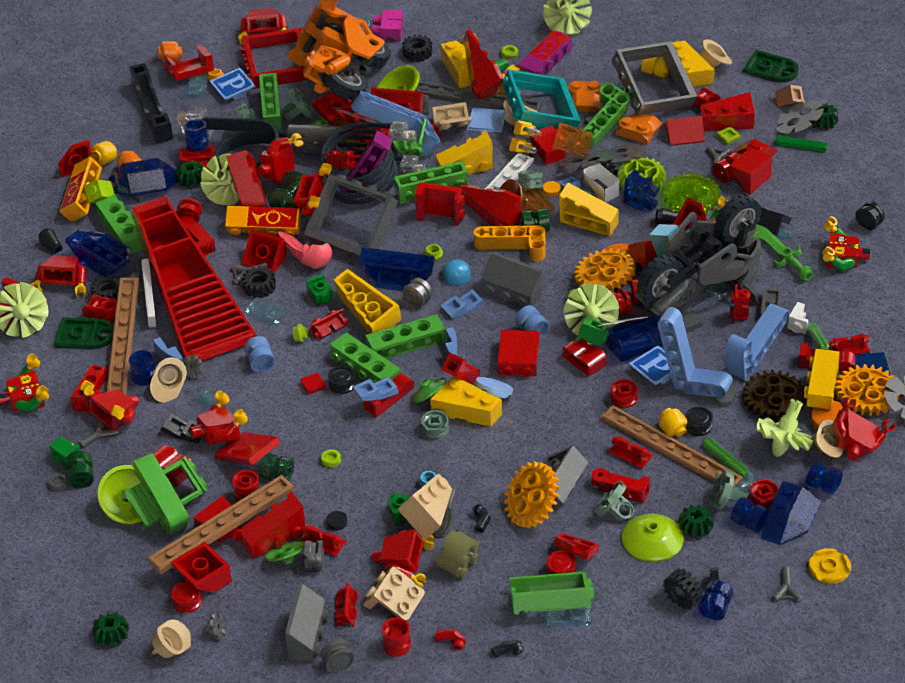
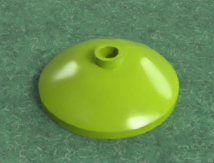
M400 66L384 76L377 88L415 91L419 84L420 74L414 66Z
M121 465L109 470L101 479L97 490L98 503L104 514L111 520L125 525L142 522L138 515H132L130 511L132 505L130 502H125L121 499L122 494L126 490L141 483L134 471L133 465Z
M643 514L631 519L624 526L621 540L625 550L636 559L646 562H661L674 557L681 550L684 543V535L679 525L671 518L660 514Z

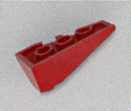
M468 29L463 37L471 91L479 101L497 94L504 78L494 60L490 61L488 59V52L481 50L480 42L472 31Z
M461 184L459 188H462V195L465 196L464 203L491 226H518L521 223L520 196L502 189L493 191L492 188L480 189L478 186Z

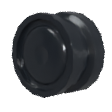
M868 201L856 211L855 217L860 226L868 230H874L877 225L884 221V211L879 209L880 205L873 201L869 203Z
M336 366L328 373L329 389L332 392L342 395L353 391V386L356 385L355 372L352 368Z
M693 407L686 412V429L688 433L694 436H704L711 432L713 414L710 410L704 407Z

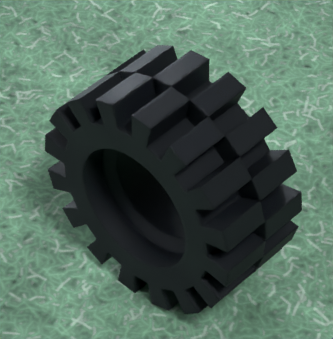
M414 34L413 37L408 36V39L405 38L402 42L404 58L406 57L407 60L411 59V62H414V60L416 62L422 60L423 62L425 58L428 60L433 53L431 38H427L426 35L422 37V34H419V36Z
M254 266L251 267L252 270L247 269L246 273H243L241 278L244 293L248 294L249 297L252 295L253 298H257V296L263 298V295L267 297L269 293L272 294L273 290L276 289L275 274L270 268L267 270L265 266L263 269H261V266H258V269H255ZM255 281H265L259 284L253 283Z
M107 274V277L102 275L100 276L101 279L97 277L95 281H92V285H90L91 296L99 295L101 297L113 298L117 301L120 277L116 278V275L110 277V274ZM106 289H113L110 292H102Z
M678 568L664 579L662 585L665 588L664 592L668 593V599L671 598L673 603L676 602L679 607L682 606L686 610L690 609L702 598L703 588L699 587L701 585L700 582H696L697 578L695 576L692 577L691 572L688 571L686 573V569L681 570Z

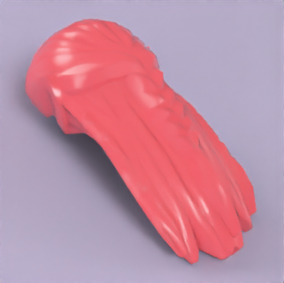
M282 231L278 232L279 237L285 239L286 247L293 253L294 257L299 259L302 265L313 269H321L331 260L332 249L328 243L323 245L313 244L311 246L305 244L303 246L294 236Z

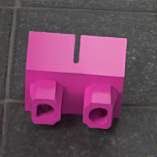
M383 10L382 15H373V35L381 37L384 41L386 38H394V41H401L403 10Z

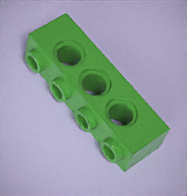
M276 73L260 74L263 120L271 123L277 132H282Z
M115 195L95 202L97 215L125 256L143 250L135 223L130 212L125 210L123 202L119 201Z
M437 314L366 335V346L385 359L446 341L445 327Z
M347 332L330 344L332 360L352 368L362 381L371 379L373 383H376L387 377L393 381L401 373L399 367Z

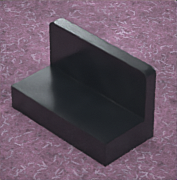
M761 208L760 221L756 225L767 228L773 235L777 236L782 223L789 225L792 218Z

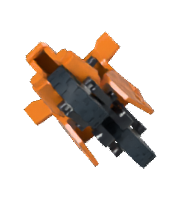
M320 0V4L312 10L300 32L297 46L290 50L286 58L299 66L302 64L305 66L304 77L316 83L314 86L315 92L324 93L331 91L339 97L342 96L343 99L355 101L361 91L366 92L368 88V82L364 77L367 69L362 64L369 67L373 66L374 68H383L391 56V50L387 44H384V40L373 35L363 19L337 8L338 0Z

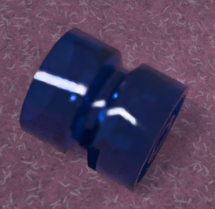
M200 119L187 121L184 124L187 150L191 152L206 150L209 147L206 122Z
M145 350L134 352L129 357L132 380L136 385H150L156 370L153 354Z
M815 460L808 471L806 485L816 489L821 487L822 491L834 495L840 486L843 470L835 467L827 468V464Z
M741 497L734 505L730 519L741 526L745 524L747 529L759 533L765 526L770 511L759 504L754 506L753 501Z
M720 580L710 581L698 607L701 615L716 621L722 620L734 594L732 587Z

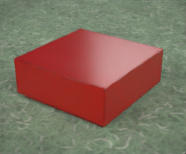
M318 372L300 379V383L308 395L326 389V384Z

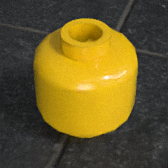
M104 141L92 147V158L100 166L107 165L116 160L117 149L111 142Z
M668 408L660 414L658 425L666 435L679 438L686 433L687 419L680 410Z

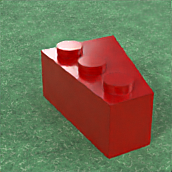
M244 150L226 156L229 171L234 179V188L240 196V199H238L239 205L268 207L253 155Z

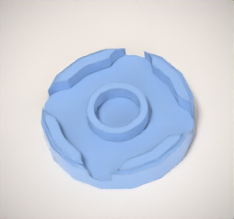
M478 377L475 380L474 386L481 390H486L489 394L498 398L512 397L513 388L504 382L485 377Z

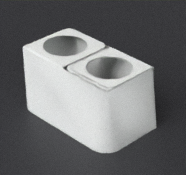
M601 164L584 169L583 186L597 198L606 203L619 196V179ZM595 179H599L608 187L605 189V197L604 188L594 181Z

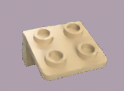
M466 102L431 108L434 125L440 131L448 130L456 125V128L467 127L473 120L472 116L468 117Z
M392 566L387 572L382 571L375 579L377 584L365 594L367 599L363 605L371 609L379 602L395 616L407 621L424 596L425 591L396 567Z

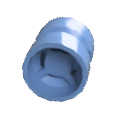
M532 305L520 309L515 317L516 324L523 331H540V338L546 336L550 330V323Z
M257 336L245 343V352L253 371H266L274 366L275 358L266 338Z

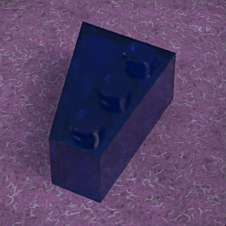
M662 315L637 319V322L626 324L625 321L620 322V325L609 326L606 330L609 334L604 344L621 362L645 354L656 346L661 348L663 344L658 322Z

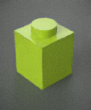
M97 179L84 186L88 203L95 204L99 200L114 195L111 181Z

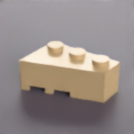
M438 474L398 508V511L424 540L441 527L452 488L448 481Z

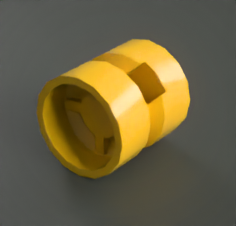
M663 57L642 60L641 71L650 75L654 73L655 76L665 78L668 75L669 70Z

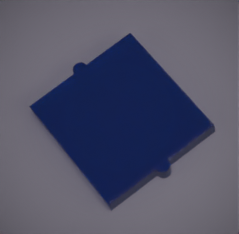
M884 352L855 354V368L856 365L863 368L864 364H866L868 368L874 365L875 369L882 367V372L889 371Z

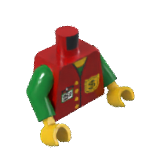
M830 216L824 224V228L827 231L832 230L830 232L829 247L822 251L824 255L823 260L827 262V268H837L840 271L857 268L858 259L869 260L870 249L859 248L860 239L849 236L838 226L836 227V218Z
M33 353L29 354L26 358L28 365H25L14 378L6 381L8 391L0 393V405L11 402L13 411L29 413L33 412L36 408L45 407L44 401L49 399V389L39 384L36 371L33 368L40 366V360Z

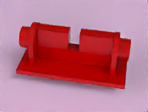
M330 150L329 154L322 153V155L327 156L325 163L332 165V168H340L341 166V169L355 168V157H361L353 155L354 151H343V154H340V151Z
M737 285L735 286V292H731V304H734V306H730V317H733V324H735V320L744 321L749 318L750 292L747 289L737 290Z
M344 309L333 310L326 317L315 319L311 323L309 333L313 332L315 339H322L332 334L330 326L334 331L346 327L349 321L346 316H342Z
M864 333L851 336L850 340H848V337L833 338L828 343L830 351H839L840 353L849 351L853 354L870 352L866 343L869 342V337L864 335Z
M621 436L613 437L612 443L614 445L608 451V453L642 469L653 457L647 448H642L636 444L631 445L630 441L623 439Z
M305 525L302 532L305 536L301 542L311 541L316 543L317 540H322L324 552L337 557L346 544V541L340 538L339 535H333L328 532L323 533L312 525Z
M346 582L345 588H340L336 593V607L338 609L335 611V622L340 627L344 626L345 623H350L352 627H355V618L358 616L356 610L358 593L348 582Z

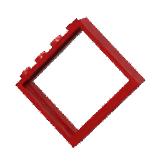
M302 28L242 36L243 43L240 44L241 53H243V61L248 78L255 85L253 89L260 88V74L276 73L277 85L310 80L304 77V65L256 73L251 49L295 43L298 41Z

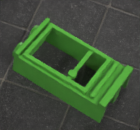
M185 456L163 469L165 475H168L181 468L195 489V492L180 500L183 506L203 496L207 491L204 479L197 475L193 462L188 461ZM142 483L126 490L122 494L121 499L125 500L127 498L132 505L130 509L132 515H138L142 521V530L160 521L161 516Z
M586 572L510 578V595L514 615L519 614V611L528 613V610H531V612L579 609L585 608V606L590 609L591 600H594V589L591 579H587Z

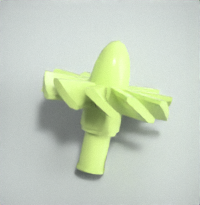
M548 0L547 4H544L543 11L544 20L549 29L568 35L580 33L576 23L582 29L589 24L590 20L578 16L576 13L590 18L592 7L576 9V7L590 4L589 0H578L575 4H572L574 0Z
M230 153L218 156L222 167L221 170L216 156L210 159L206 165L207 168L203 167L201 187L206 196L216 204L234 205L240 199L239 193L234 188L233 176L229 170H226L228 166L226 156L231 155Z
M24 282L5 286L4 289L13 299L4 290L0 292V303L10 304V307L0 305V315L11 311L10 314L0 318V329L4 331L11 318L14 317L6 332L7 335L20 336L18 319L20 320L22 338L30 336L36 330L39 331L43 327L46 317H48L47 300L43 293L37 287Z
M583 284L568 295V297L583 303L581 305L567 299L564 305L563 313L582 310L578 313L564 315L569 328L581 316H584L573 328L572 332L578 335L586 317L604 324L618 321V301L614 294L600 284L598 286L596 284ZM607 324V333L612 330L614 324Z
M793 399L790 400L787 412L781 417L780 422L775 423L770 418L764 420L759 418L755 430L762 433L763 437L773 439L772 453L776 457L782 456L787 451L789 445L795 450H799L800 447L809 451V447L812 446L814 441L811 440V435L801 433L799 431L802 429L797 428V417L803 406V403L797 400L796 402Z

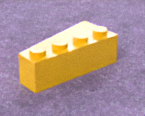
M346 269L334 279L337 295L368 334L394 327L402 320L397 303L350 270Z

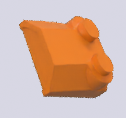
M573 81L568 85V90L577 112H599L602 109V104L599 101L601 83L597 81Z
M633 112L619 120L616 135L648 145L661 127L662 122L655 115H636Z

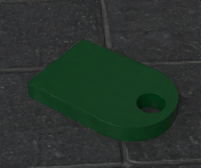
M755 50L743 68V73L784 83L790 82L798 76L799 67L795 61L789 58Z
M62 317L55 340V348H103L113 341L114 326L105 319ZM104 332L110 333V334L107 335V336H102V335H101V334L104 333Z

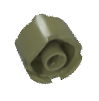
M453 530L442 543L443 551L442 554H437L435 565L463 580L468 573L467 567L470 564L475 565L478 561L479 554L477 551L481 543L461 531Z

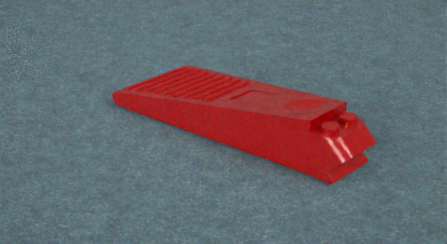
M164 196L132 207L133 211L131 213L140 237L142 249L146 259H149L150 270L183 358L196 355L198 359L204 361L243 347L249 339L257 337L242 311L174 211L168 197Z

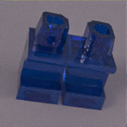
M634 169L625 178L623 204L640 211L644 208L653 211L658 205V200L654 198L658 195L659 186L652 184L653 178L648 177L645 179L640 177V172Z

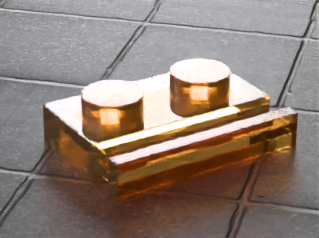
M559 123L553 148L587 157L593 133Z
M522 188L521 204L527 210L535 212L536 209L547 208L548 211L554 212L555 206L539 188Z

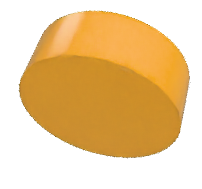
M555 181L546 182L543 185V193L548 197H556L561 193V186Z

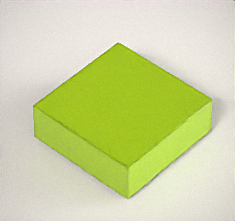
M731 126L716 133V137L726 145L741 139V135Z

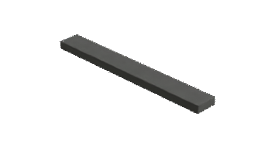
M419 81L418 87L415 90L423 92V95H429V98L459 103L466 102V104L500 110H505L503 103L507 100L505 95L495 94L478 101L476 95H473L469 89ZM521 98L525 106L537 112L540 111L542 107L541 101Z

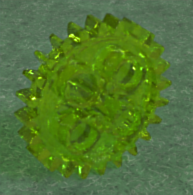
M690 172L687 175L680 173V177L674 175V179L669 178L668 182L664 183L662 199H664L663 203L667 204V208H672V211L679 212L686 198L689 197L703 204L705 213L708 214L709 209L714 211L715 206H718L717 201L721 197V189H719V184H715V180L710 181V176L704 178V174L697 176V172L694 175H691Z

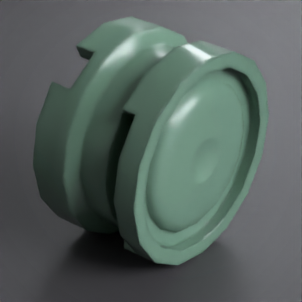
M537 170L518 172L521 188L543 187L541 177H543L542 171L540 173Z
M431 410L424 413L421 418L422 434L434 440L445 437L449 432L447 414L440 410Z

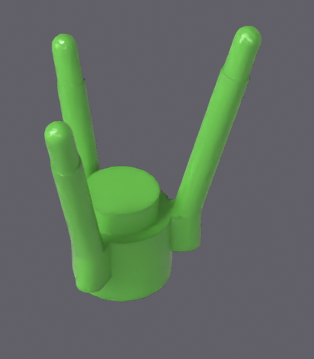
M425 118L423 119L418 142L413 141L408 146L405 137L401 138L404 152H408V156L414 157L415 160L421 159L422 140L427 121Z

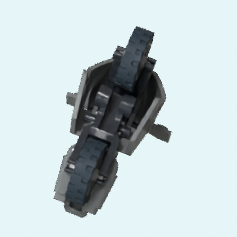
M738 194L737 197H732L730 201L724 204L723 208L721 207L719 215L715 218L716 221H697V215L694 212H691L667 240V256L662 254L660 257L654 258V261L649 262L646 269L642 270V275L637 280L639 281L636 285L638 293L635 297L643 303L644 315L652 322L660 320L666 308H676L680 304H685L689 297L695 294L696 280L703 286L726 281L734 291L737 285V290L747 289L750 292V300L756 305L760 304L758 291L750 285L758 270L761 242L759 238L755 237L746 243L758 231L756 224L760 221L759 216L762 211L760 210L761 205L748 194ZM690 222L689 228L685 230L686 225Z

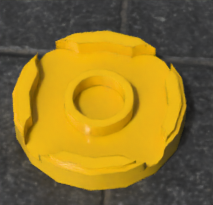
M832 548L817 550L808 562L809 572L812 577L826 584L842 582L848 577L851 570L850 560L847 555L838 553L836 549Z

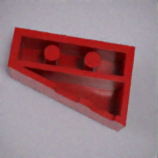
M751 92L700 105V116H702L704 131L724 130L730 126L734 130L754 129L755 112Z
M292 491L287 494L288 498L279 505L273 504L271 506L272 510L263 517L261 515L257 516L239 530L240 543L251 558L263 556L267 551L275 547H282L286 542L303 536L304 533L302 531L306 525L304 506Z

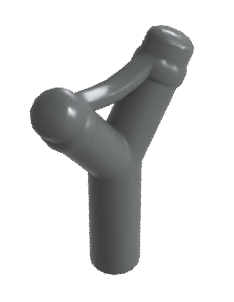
M711 146L706 148L707 153L714 159L713 164L731 153L730 148L725 150L714 149Z
M267 264L256 265L255 269H258V266H261V269H263L264 266L267 267ZM232 265L231 271L235 274L233 284H240L243 273H246L247 269L252 270V268Z
M99 421L95 432L79 441V445L85 448L99 438L118 436L119 431L118 429L112 431Z
M785 566L782 568V586L773 594L772 600L778 602L782 599H790L800 603L803 598L792 587L790 568Z

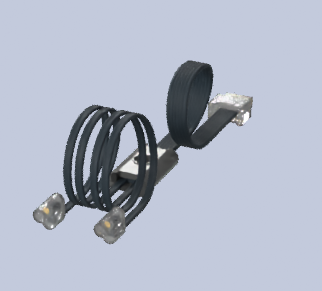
M190 108L188 112H179L177 116L182 132L192 134L194 138L210 139L214 130L248 131L232 135L217 146L214 156L217 158L220 170L222 167L218 156L245 145L271 144L276 139L285 137L289 139L294 133L301 135L302 138L296 141L302 140L303 145L299 147L294 145L293 152L321 154V166L327 160V156L322 155V153L329 154L330 150H336L343 154V151H346V147L366 148L369 144L342 141L343 139L371 140L377 130L362 128L341 134L352 128H390L388 137L394 141L417 140V131L408 130V122L393 121L392 123L356 122L343 127L290 124L287 132H277L271 123L261 119L207 117V108ZM390 147L382 160L383 162L374 171L353 179L364 182L373 178L368 182L362 183V186L367 187V185H373L380 181L391 167L386 179L376 187L377 191L384 188L383 190L388 192L394 185V177L398 173L395 161H401L399 166L401 174L426 170L428 165L419 164L418 155L393 156ZM364 150L354 151L353 155H361ZM261 160L255 163L257 168L262 165ZM341 166L337 170L332 168L330 174L337 176L344 169H341ZM338 185L339 189L350 190ZM336 190L334 195L335 199L346 204H366L377 200L372 197L346 199L367 197V195L345 193Z

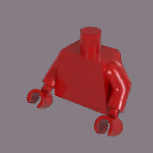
M843 397L840 402L842 410L839 409L833 422V428L837 436L838 447L847 451V458L849 460L855 461L865 454H871L887 437L885 434L895 430L897 425L895 423L888 428L887 424L890 419H887L881 423L882 430L879 431L877 425L849 410V408L856 406V399H851L848 404L850 397Z

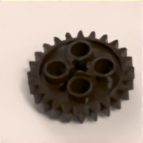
M771 369L770 373L763 370V375L757 372L756 378L750 376V381L745 382L742 400H744V406H748V411L753 410V415L760 414V419L766 416L770 419L774 418L778 422V419L786 414L791 399L795 400V402L797 400L803 403L800 410H804L807 399L804 398L805 385H801V380L796 381L795 375L789 377V372L783 375L781 370L778 373H775L773 369Z

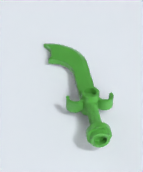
M756 225L757 233L747 242L755 237L759 238L760 241L768 244L783 259L781 262L774 260L777 267L782 268L786 264H791L799 271L798 277L801 280L808 281L812 278V268L810 266H803L796 259L802 253L799 245H796L797 251H792L790 247H786L767 228Z

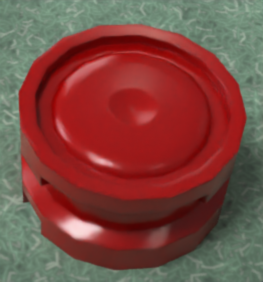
M192 198L180 200L176 209L178 217L191 216L197 223L199 222L202 213L201 204Z
M622 289L617 293L612 292L619 304V318L624 314H632V303L626 290Z
M629 379L616 380L611 385L612 403L620 408H629L635 405L638 401L637 384Z
M761 479L751 485V505L759 510H770L777 505L779 496L777 484L770 480Z
M556 551L549 555L547 559V574L576 572V559L570 552Z
M188 581L180 582L173 587L171 595L173 606L177 611L191 613L199 609L202 604L201 590L195 589Z

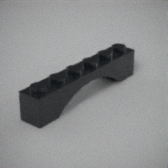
M146 63L129 66L131 83L156 143L172 140L173 133L170 119L159 103Z

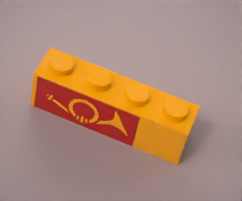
M91 156L75 164L60 208L62 215L70 222H74L87 215L91 203H88L84 186L99 179L102 167Z
M227 206L225 227L233 235H240L241 232L250 234L251 229L274 236L279 231L295 236V234L300 235L302 214L299 208Z

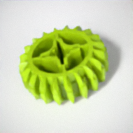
M633 157V160L622 162V166L618 169L617 178L619 179V187H622L623 191H627L628 195L633 192L635 196L641 194L643 197L644 194L650 196L651 192L656 194L657 190L661 191L662 186L665 184L666 173L664 166L660 165V162H655V159L650 160L648 157L636 159Z

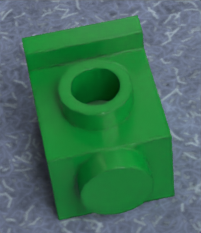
M323 274L306 280L307 293L317 306L334 300L333 289L327 283Z
M586 317L576 340L580 341L583 338L590 344H604L609 334L606 332L608 325H603L604 323Z
M63 437L49 445L52 458L66 469V458L68 455L75 451H81L78 444L74 445Z
M396 493L390 499H387L388 510L395 526L409 523L404 516L399 517L402 514L398 511V508L409 499L407 494L401 495Z

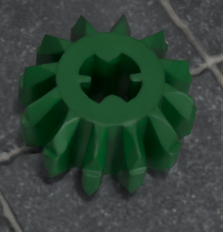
M823 104L816 109H824L821 117L818 120L809 121L813 124L814 128L819 126L820 130L825 128L828 131L829 127L834 128L839 120L838 109L834 108V105Z
M186 160L185 163H180L176 167V180L181 184V187L186 185L189 188L190 185H193L196 188V184L201 185V174L204 165H201L200 161L194 162V160L191 162Z
M700 504L697 507L690 505L689 508H684L682 513H680L679 527L684 531L685 536L691 533L693 539L696 535H699L702 539L704 534L709 535L714 527L712 512L707 507L701 508Z
M117 611L113 614L107 612V615L100 614L99 619L94 620L92 633L97 644L102 643L105 648L110 643L114 647L115 642L122 645V639H127L129 625L124 615L119 616Z

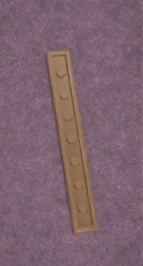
M120 278L107 392L117 389L127 395L139 278Z
M614 405L601 416V420L712 482L717 473L722 474L721 469L732 471ZM732 471L734 475L733 486L737 487L743 481V476Z
M282 475L151 555L148 557V562L160 574H163L173 567L171 561L203 542H206L208 545L283 499L289 492H294V486Z

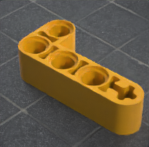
M481 226L474 229V247L479 250L529 249V258L532 261L538 262L545 258V229L541 226Z

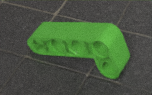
M604 83L600 86L599 101L604 107L583 129L582 144L585 147L592 148L600 143L629 109V95L611 83Z
M149 453L132 462L134 471L160 514L161 527L167 531L168 537L187 528L189 521L187 511L155 456Z

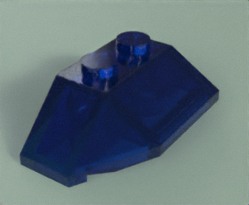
M159 158L123 163L106 180L111 181L114 195L119 194L123 196H138L167 191L175 184H178L176 169Z
M77 230L65 239V242L81 264L100 275H104V277H107V274L112 275L130 262L131 248L106 233Z
M362 247L359 266L376 288L403 291L404 287L410 284L414 278L417 277L426 281L432 276L435 256Z
M783 481L769 508L761 539L782 545L787 541L794 540L808 533L821 505V500L808 486L791 481Z

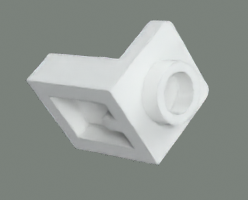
M797 302L789 316L788 329L795 333L806 334L808 320L805 319V304Z

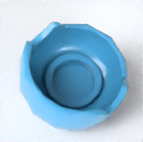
M454 259L448 261L443 266L442 274L444 281L450 285L460 286L467 283L471 278L469 265L463 260Z

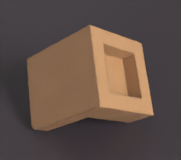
M788 85L775 91L777 107H784L788 104H796L802 101L804 103L802 87Z

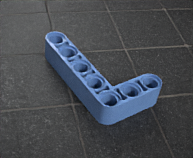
M363 91L359 93L351 105V108L356 113L378 122L402 123L405 128L404 131L410 134L413 141L417 142L423 119L425 118L427 121L422 140V153L431 156L440 143V139L428 119L418 112Z
M771 303L746 339L732 334L726 345L727 373L746 381L745 378L752 374L786 324L790 311Z
M674 307L666 308L658 322V328L674 388L676 390H683L688 394L724 397L733 382L732 376L723 371L695 368L682 314Z

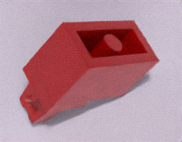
M551 125L539 129L541 133H538L541 134L540 136H530L531 146L537 149L536 153L546 165L565 159L567 148L564 141L569 139V130L566 127L554 129Z

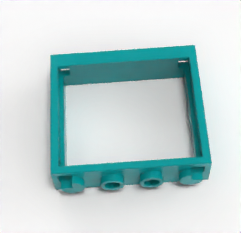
M507 70L501 84L505 90V96L508 99L515 121L530 122L536 126V129L552 125L554 129L566 127L569 130V134L576 132L581 120L564 78ZM518 89L553 94L561 116L525 110Z

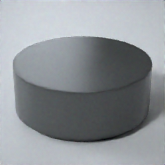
M62 473L54 474L48 479L49 488L55 492L63 491L69 485L67 476Z

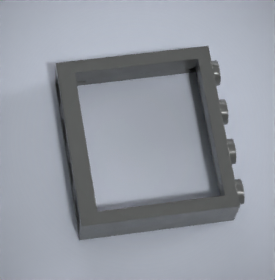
M672 41L616 50L612 58V64L617 70L618 78L624 86V91L629 95L631 107L636 115L693 106L697 94ZM663 57L680 96L644 102L626 62Z
M329 174L320 195L319 207L314 209L304 235L324 244L328 243L332 247L373 261L398 201L393 198V194L383 190V193L377 191L376 187L371 185L364 187L357 180L352 179L350 182L343 175L337 174V176ZM338 185L386 202L366 250L319 232Z

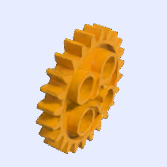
M604 248L602 252L596 250L594 255L589 253L588 258L583 257V261H578L579 266H575L576 271H574L579 287L583 284H596L597 286L600 284L614 292V288L621 289V284L627 285V281L632 280L631 276L635 275L634 271L636 270L630 254L626 255V251L620 253V249L614 252L613 248L609 251H606Z
M864 364L863 368L856 365L855 370L849 367L848 372L843 371L842 375H839L838 380H836L835 394H837V400H841L843 397H850L848 400L849 404L851 399H856L857 404L853 408V412L860 411L861 416L865 412H868L869 416L872 415V412H875L878 416L880 411L887 413V408L890 410L892 408L886 401L884 391H894L885 385L888 380L895 376H888V370L882 372V367L875 369L874 365L871 368H868L866 364Z
M533 461L532 464L527 462L526 467L521 466V472L515 471L516 477H511L512 484L507 485L509 492L504 493V495L508 496V499L504 501L505 504H508L505 508V511L509 512L507 517L511 518V522L516 523V525L526 528L536 527L537 523L543 524V518L548 519L547 513H553L552 505H557L554 498L559 497V494L555 492L560 488V486L555 485L559 479L554 477L556 472L552 471V467Z

